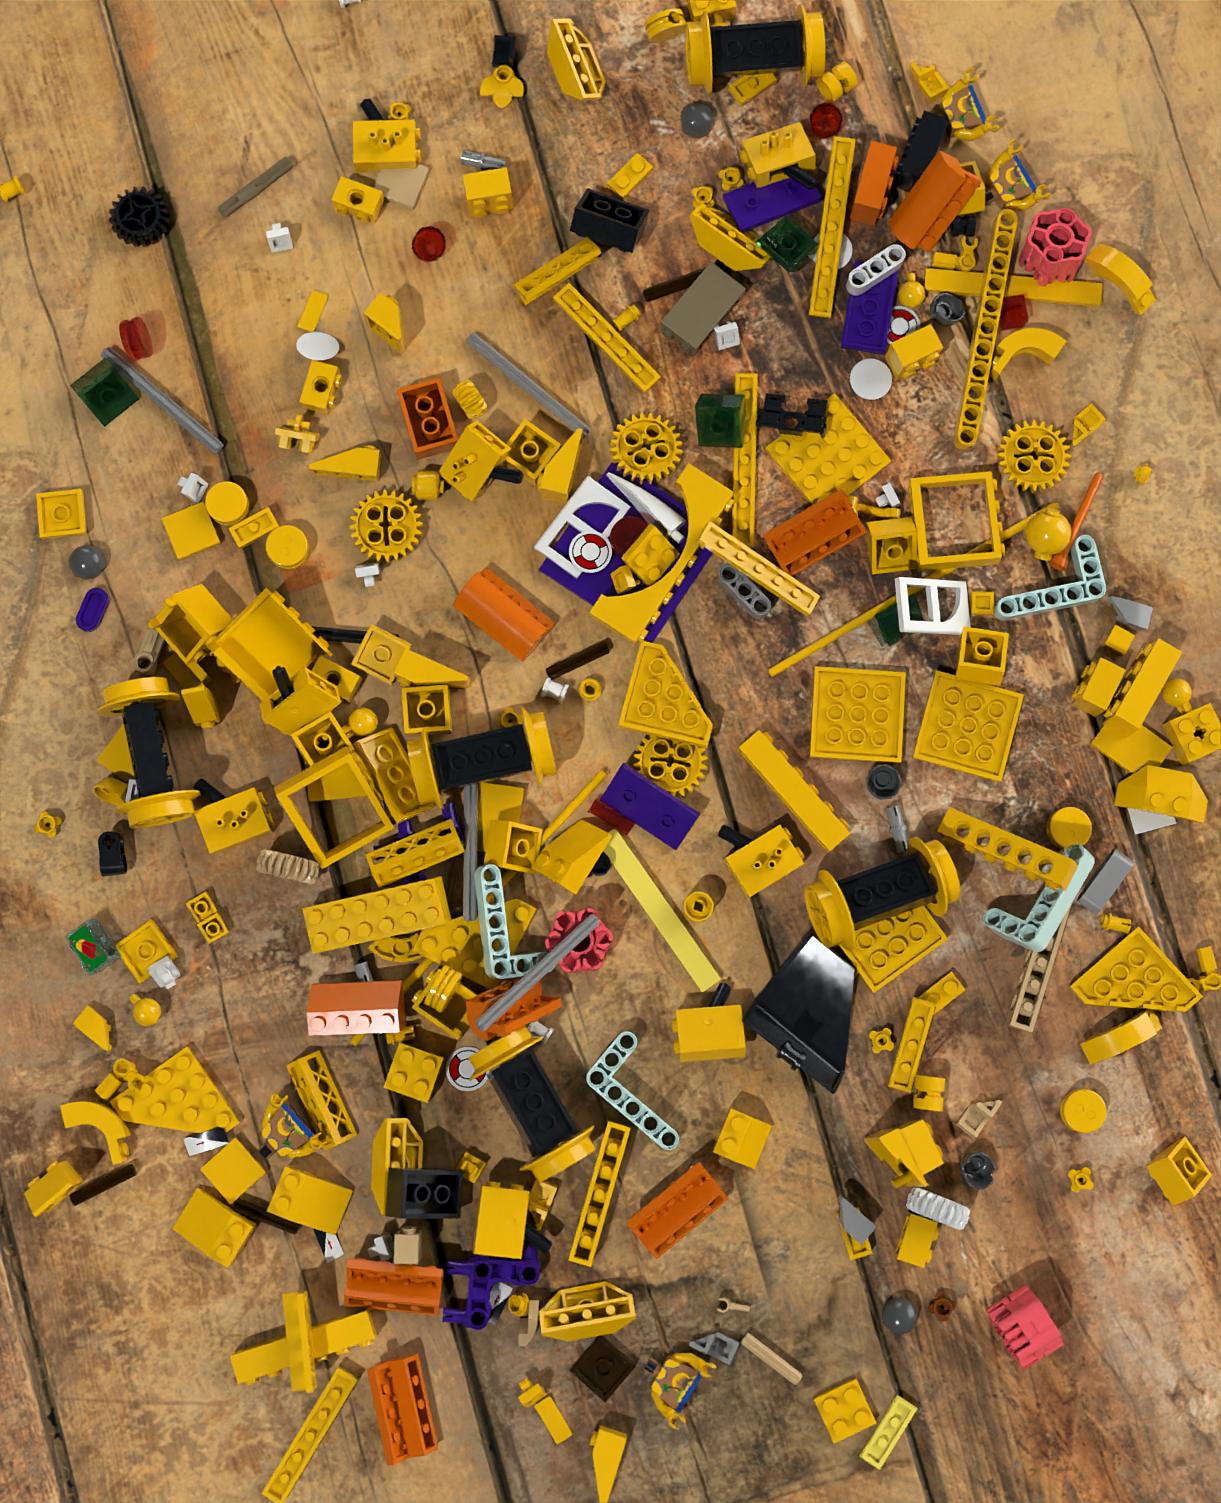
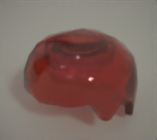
M823 102L816 105L809 115L811 130L821 140H830L833 136H838L843 128L841 111L833 103Z
M433 226L420 228L412 239L413 254L418 260L426 263L437 261L446 249L445 235L440 229Z

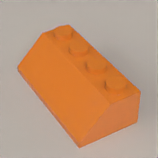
M403 980L311 984L307 1007L308 1035L400 1032L406 1027Z

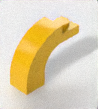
M1099 244L1085 258L1094 276L1108 279L1124 293L1135 314L1142 315L1156 301L1150 290V287L1153 285L1144 271L1124 253L1113 247Z
M1041 328L1018 330L1004 338L995 349L994 354H996V357L991 362L992 370L989 376L996 380L1008 362L1021 354L1034 355L1050 365L1067 341L1056 333Z
M1145 1009L1128 1021L1091 1036L1080 1043L1090 1065L1148 1040L1156 1035L1157 1031L1162 1029V1026L1154 1011Z
M77 1101L60 1105L65 1129L82 1124H89L99 1128L107 1139L112 1164L115 1165L127 1161L126 1156L129 1155L126 1142H123L122 1138L131 1136L126 1122L122 1121L114 1109L96 1101Z

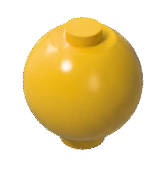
M1047 508L1046 511L1035 514L1029 520L1025 530V537L1029 547L1035 551L1034 557L1040 560L1051 561L1054 554L1060 553L1069 544L1071 527L1068 520L1060 514L1059 510Z

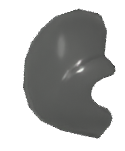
M703 102L687 104L680 115L682 131L691 138L707 136L713 128L711 108Z
M948 293L937 295L930 305L932 319L938 325L945 327L957 324L966 313L965 310H962V300L956 299L952 294Z
M93 545L77 547L69 558L71 571L76 577L84 580L98 577L107 564L104 552Z
M876 765L869 771L866 778L867 789L877 799H891L900 790V774L890 765Z
M972 1151L961 1160L959 1171L967 1185L978 1190L985 1189L994 1182L993 1172L996 1167L988 1154L982 1151Z
M902 1297L889 1300L884 1305L881 1313L883 1324L895 1334L903 1335L909 1333L916 1327L918 1321L915 1305Z

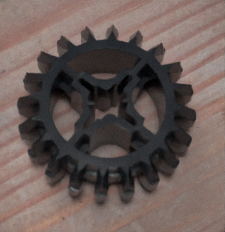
M133 187V192L131 193L125 189L126 195L118 194L119 202L112 201L114 209H109V213L112 216L109 218V222L112 224L113 232L117 233L116 235L120 240L124 239L123 241L127 245L132 242L133 246L137 247L139 242H141V245L146 247L147 241L154 245V238L157 237L161 240L160 232L167 233L165 225H170V221L167 218L170 216V212L167 210L168 205L165 201H162V196L156 195L152 189L147 192V189L142 187L139 192L137 187ZM139 203H146L147 205H145V206H139L138 204H139ZM136 211L142 216L143 223L138 219ZM155 219L152 225L149 226L150 221ZM129 228H131V229L140 228V229H142V230H141V231H132V230H129Z

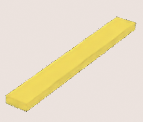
M614 828L609 832L612 838L603 852L609 857L610 862L700 991L704 992L721 980V978L617 829Z

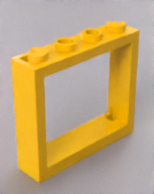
M992 471L910 478L908 490L911 516L917 530L918 571L998 565L1002 557L1005 556L1004 543H1000L999 535H1002V523L997 520L1000 505L999 500H995L994 492H997V481L992 478ZM984 484L992 552L928 557L921 489Z
M347 746L274 787L277 798L321 869L394 829L391 821L394 818L388 807L383 808L380 803L383 801L379 790L377 788L372 789L369 784L373 782L367 770L361 771L358 764L362 763L356 752L351 753ZM348 763L382 821L324 853L289 795Z

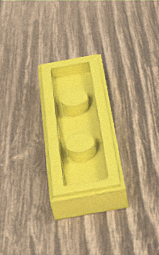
M896 1394L859 1453V1457L880 1470L917 1411V1407Z

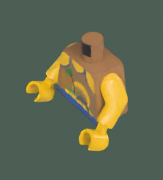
M967 68L964 72L965 78H960L953 84L941 99L938 112L939 116L949 119L946 132L950 138L956 137L957 139L974 141L987 134L988 130L991 132L999 130L997 124L991 127L992 122L998 119L995 116L985 117L973 86H968L969 82L974 83L979 80L978 74L970 79V73L975 68Z
M1012 139L1009 142V149H1005L995 159L988 171V179L985 183L988 189L985 191V206L995 201L1000 210L1025 211L1037 204L1040 198L1047 200L1051 197L1049 192L1042 195V191L1048 188V186L1041 184L1036 188L1017 155L1013 157L1014 153H1020L1023 150V145H1020L1017 150L1013 148V144L1018 139Z
M277 1089L271 1095L270 1103L266 1107L261 1124L263 1131L261 1134L267 1141L258 1149L260 1154L267 1160L276 1151L282 1157L298 1158L308 1156L316 1149L326 1145L327 1141L322 1143L318 1139L322 1133L318 1132L316 1134L288 1102L284 1103L288 1099V1095L283 1099L280 1098L278 1095L280 1089Z
M692 1353L667 1355L662 1364L650 1357L643 1370L654 1376L650 1382V1387L652 1388L651 1396L657 1409L669 1420V1425L676 1430H679L675 1424L677 1419L684 1423L686 1422V1419L676 1414V1411L678 1413L682 1411L702 1376L713 1377L708 1374L707 1368H716L714 1363L705 1362Z

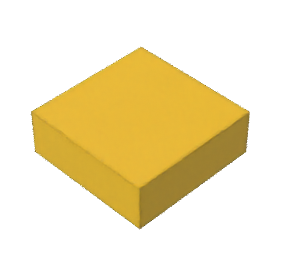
M971 592L970 615H994V592Z
M1114 625L1103 646L1124 656L1135 635Z

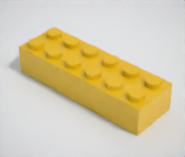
M442 876L302 908L312 954L452 922Z

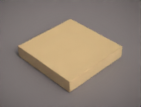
M417 164V168L381 169L373 188L383 192L384 200L414 210L428 176L429 168Z

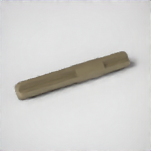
M284 157L218 207L221 215L228 217L292 169V162L289 158Z

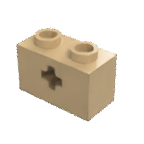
M405 1225L394 1236V1264H418L422 1259V1230H417V1226Z

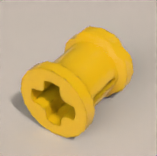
M16 175L13 176V179L0 185V196L5 203L20 193L22 195L26 194Z

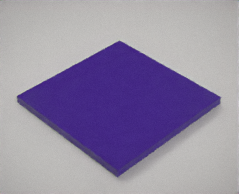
M611 462L598 481L600 485L631 506L630 510L608 538L612 547V556L608 565L598 572H582L578 579L548 558L545 559L539 568L541 573L592 606L595 605L601 594L606 597L622 596L648 588L635 573L632 574L634 581L640 580V583L628 592L617 595L610 574L619 567L627 565L621 557L648 527V524L629 499L606 476L608 472L644 489L686 520L679 530L685 537L683 541L678 544L673 538L668 540L679 552V555L657 582L669 573L678 562L688 537V518L685 505L654 485L649 484L645 479L640 484L638 477L633 482L631 481V474L623 477L624 469L616 470L619 463ZM589 504L581 507L575 516L597 532L603 533L619 510L604 504ZM569 524L553 547V550L572 563L569 556V547L575 536L581 532ZM699 548L695 554L698 556L696 562L691 568L687 566L683 572L686 575L679 587L675 585L671 593H673L671 600L667 605L662 604L658 610L661 612L655 624L650 622L646 628L649 632L644 639L645 641L654 642L713 554L706 548Z

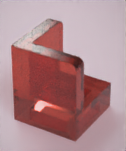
M1024 294L1003 298L1000 313L1003 330L1022 328L1027 324L1029 318Z

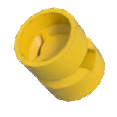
M845 61L840 62L832 68L831 72L824 73L823 77H818L816 80L820 93L829 103H833L841 98L843 92L848 93L858 86L855 72Z
M696 891L686 897L682 911L689 921L700 923L711 916L714 904L708 894Z
M915 1075L914 1088L918 1092L913 1097V1108L943 1111L944 1098L941 1096V1093L945 1091L946 1078Z

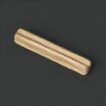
M746 1333L741 1340L743 1346L794 1385L799 1383L802 1374L750 1333Z

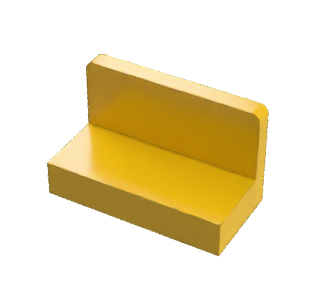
M176 652L163 662V665L184 689L206 686L213 680L198 662L193 661L185 664Z

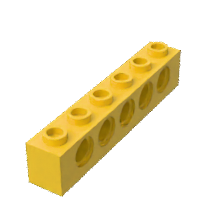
M949 807L937 830L943 837V842L951 846L955 844L963 846L962 850L972 855L977 852L983 855L982 858L990 863L1000 862L1003 864V868L1015 873L1016 870L1023 872V876L1031 881L1036 882L1037 879L1044 881L1046 887L1055 891L1058 888L1066 891L1078 868L1075 861L1069 857ZM970 829L967 836L961 837V833L964 830ZM985 838H990L987 845L981 846V842ZM1010 847V851L1007 854H1001L1003 848ZM1031 855L1029 862L1022 863V859L1025 856ZM1052 864L1050 871L1042 872L1044 866Z
M610 1120L607 1121L568 1261L589 1267L592 1266L631 1129L630 1126Z

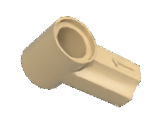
M147 629L139 653L133 659L134 667L145 677L153 676L157 672L158 660L165 643L164 638L153 629ZM145 660L151 661L149 667L141 669L142 662Z

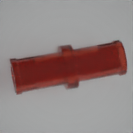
M596 799L588 810L589 813L605 821V825H611L625 833V835H628L634 825V822L618 814L616 809L611 810Z

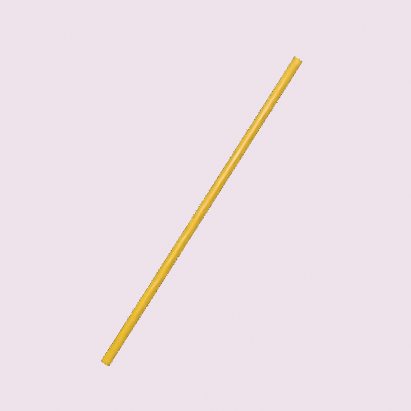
M1054 501L1004 530L1002 535H999L1000 543L1024 530L1029 520L1035 514L1046 511L1047 508L1058 510L1060 508L1058 503ZM991 539L965 554L985 553L992 548ZM957 568L939 569L923 579L939 580ZM907 587L908 597L925 587ZM896 594L767 670L769 675L774 677L897 604Z

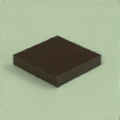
M601 1335L587 1348L570 1368V1371L603 1402H606L634 1370L636 1364L604 1335Z

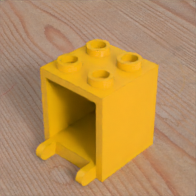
M201 583L167 598L163 602L164 607L147 623L148 627L156 629L184 663L188 664L193 661L199 662L207 655H215L207 646L233 619Z
M438 969L437 972L433 970L425 980L428 983L424 990L419 989L413 997L412 1002H414L412 1008L455 1039L461 1040L470 1027L466 1015V1000L478 994L460 982L445 1010L442 1013L438 1012L436 1008L429 1007L424 1003L427 993L441 969Z

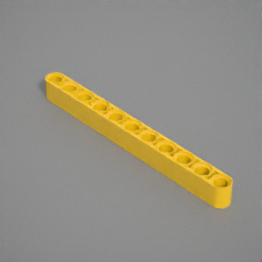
M1010 209L1001 211L994 220L953 437L955 447L960 450L969 449L978 437L1017 226V215ZM1001 219H1006L1010 226H1004L1001 223ZM997 240L1003 241L1006 247H999ZM993 262H999L1002 269H996L993 266ZM989 283H994L998 287V290H991L989 288ZM985 305H991L994 312H988L985 309ZM981 326L988 327L990 334L983 333ZM978 347H981L985 350V356H981L978 354ZM973 369L980 370L982 377H976L973 374ZM969 391H975L978 399H972L969 396ZM965 412L972 413L974 421L967 420ZM961 434H967L970 438V442H963L961 440Z

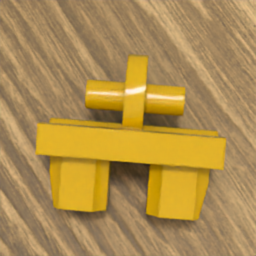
M297 414L296 420H287V425L294 426V429L281 426L275 429V435H278L279 448L292 449L293 438L300 439L299 451L307 453L313 451L315 441L319 440L320 433L302 430V428L310 429L311 424L310 422L303 421L302 414Z

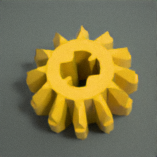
M467 379L464 382H460L452 389L453 396L469 419L478 418L487 410V404L470 380Z

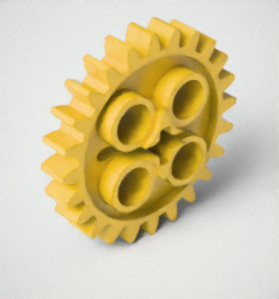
M641 412L640 418L637 419L632 414L631 422L624 418V426L618 424L616 428L618 432L613 431V440L610 441V446L613 448L610 449V455L615 456L612 458V463H619L617 471L624 469L623 477L631 474L632 482L636 477L639 478L640 484L643 483L644 479H647L649 484H652L653 478L661 482V475L668 478L669 471L675 472V465L680 463L681 459L678 457H681L683 452L680 450L683 443L677 441L680 438V433L673 434L676 427H668V419L662 423L660 421L661 415L653 419V415L650 412L648 418H645L643 412ZM654 432L657 437L652 438L647 433ZM632 439L636 441L637 444L630 445L626 442V440ZM661 451L665 453L666 456L659 457L656 455V452ZM642 459L645 461V464L639 465L635 460Z
M1033 420L1030 426L1027 421H1024L1022 428L1015 424L1013 427L1014 431L1009 429L1006 432L1008 437L1003 436L1001 439L1003 444H1000L997 448L1001 453H998L996 458L1002 460L997 466L1005 468L1001 475L1008 474L1010 477L1007 479V483L1014 480L1015 489L1022 485V492H1025L1028 487H1030L1032 493L1036 491L1037 487L1043 492L1045 485L1051 489L1054 486L1053 482L1058 484L1061 481L1059 476L1064 477L1067 473L1064 469L1070 466L1065 461L1071 457L1070 454L1065 453L1070 446H1063L1062 444L1066 437L1059 439L1058 435L1061 431L1058 430L1053 433V425L1051 424L1048 428H1045V421H1042L1039 426H1037L1036 420ZM1017 442H1024L1027 445V449L1019 448ZM1040 442H1046L1049 445V450L1041 448ZM1031 453H1033L1034 457H1038V458H1037L1036 460H1034L1033 456H1029V455H1030ZM1047 455H1052V456H1053V458H1050V457H1044V456H1047ZM1018 463L1025 464L1027 471L1019 470ZM1040 464L1048 465L1050 471H1043L1040 468Z
M384 489L382 496H379L378 492L374 491L375 498L366 495L368 502L359 501L361 509L354 508L353 510L357 516L350 517L351 521L355 523L350 525L349 528L352 531H356L351 534L352 539H358L354 543L356 548L363 546L360 550L361 554L369 551L368 558L371 560L376 555L377 562L379 563L382 557H385L387 563L390 562V557H394L396 562H398V555L400 554L407 558L405 551L414 552L412 544H420L416 536H423L422 532L417 530L423 527V523L418 522L422 518L421 513L414 514L418 510L417 505L410 507L412 499L404 501L405 495L403 493L396 497L395 490L392 491L391 495H388L386 489ZM385 507L388 508V516H387V518H388V522H389V524H390V526H388V536H389V545H388V546L385 545V537H386V536H385V531H384V529H383V527L385 526V517H384V508H385ZM397 510L403 512V516L400 519L392 518L393 512ZM377 511L381 513L379 519H369V515L372 512ZM375 533L380 534V541L375 543L370 541L371 535ZM395 533H403L404 538L401 541L392 540Z
M649 735V740L642 738L644 747L637 746V750L641 754L634 755V759L640 761L633 764L635 769H641L637 771L638 773L674 797H676V793H680L682 798H684L685 790L692 794V785L700 787L697 779H705V775L701 771H707L708 769L706 765L702 764L708 761L706 756H701L706 752L705 748H698L699 746ZM660 745L668 748L664 754H657L655 750ZM681 749H687L690 751V755L686 758H681L678 756V752ZM651 758H656L660 761L653 762L651 761ZM670 758H673L674 763H672L671 767H668L667 762L670 761ZM687 763H688V764H691L690 767H685L684 765H680V764H687ZM660 767L664 772L661 776H653L651 774L652 770ZM677 771H684L686 777L682 780H677L674 778V774Z

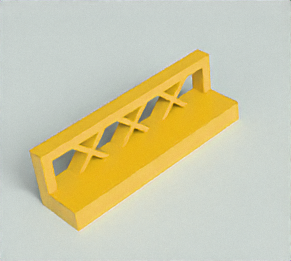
M587 237L514 284L522 303L526 306L599 258L598 255L601 254L600 248Z
M449 819L370 852L365 856L371 873L380 888L465 851L454 824ZM450 828L452 833L439 836L441 831ZM429 839L426 844L417 845L420 840ZM407 848L404 853L396 854L399 849ZM386 857L383 862L374 865L373 860Z
M319 1050L286 1065L316 1134L318 1132L322 1133L318 1137L319 1141L322 1143L327 1141V1144L322 1147L324 1151L358 1136ZM315 1059L318 1065L317 1072L310 1069L308 1060ZM320 1080L326 1083L328 1088L326 1094L321 1092L318 1087ZM329 1102L335 1104L337 1108L336 1115L330 1113L328 1109ZM339 1123L344 1125L348 1132V1135L342 1138L337 1129Z
M307 1290L283 1293L292 1392L306 1390V1393L314 1392L317 1388Z

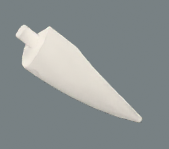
M610 472L607 473L606 476L629 499L648 525H654L667 540L673 538L678 544L683 541L685 537L679 532L686 522L683 517L644 489Z

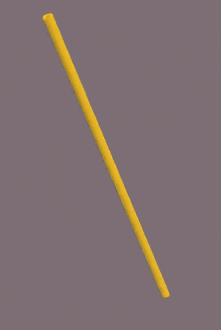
M600 770L542 832L540 848L608 776L604 771ZM507 870L501 876L502 888L518 872ZM490 892L486 896L488 904L494 898ZM426 957L403 982L404 994L435 961ZM368 1033L354 1034L349 1041L356 1047Z

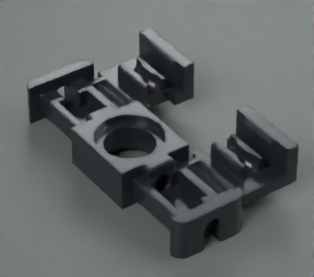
M766 393L763 410L762 408L759 409L757 414L756 427L758 431H760L761 427L778 429L779 434L802 436V432L820 434L821 439L825 437L828 424L825 416L826 409L829 406L828 400L808 398L807 405L809 408L808 411H805L804 415V413L783 411L781 408L782 403H787L785 395ZM794 418L798 421L797 426L794 428H787L785 426L789 419Z

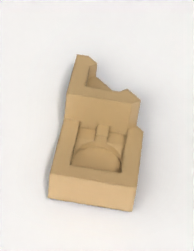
M530 1300L528 1318H520L518 1346H526L536 1332L539 1300Z

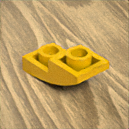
M207 891L202 892L185 903L208 944L229 933L225 922Z

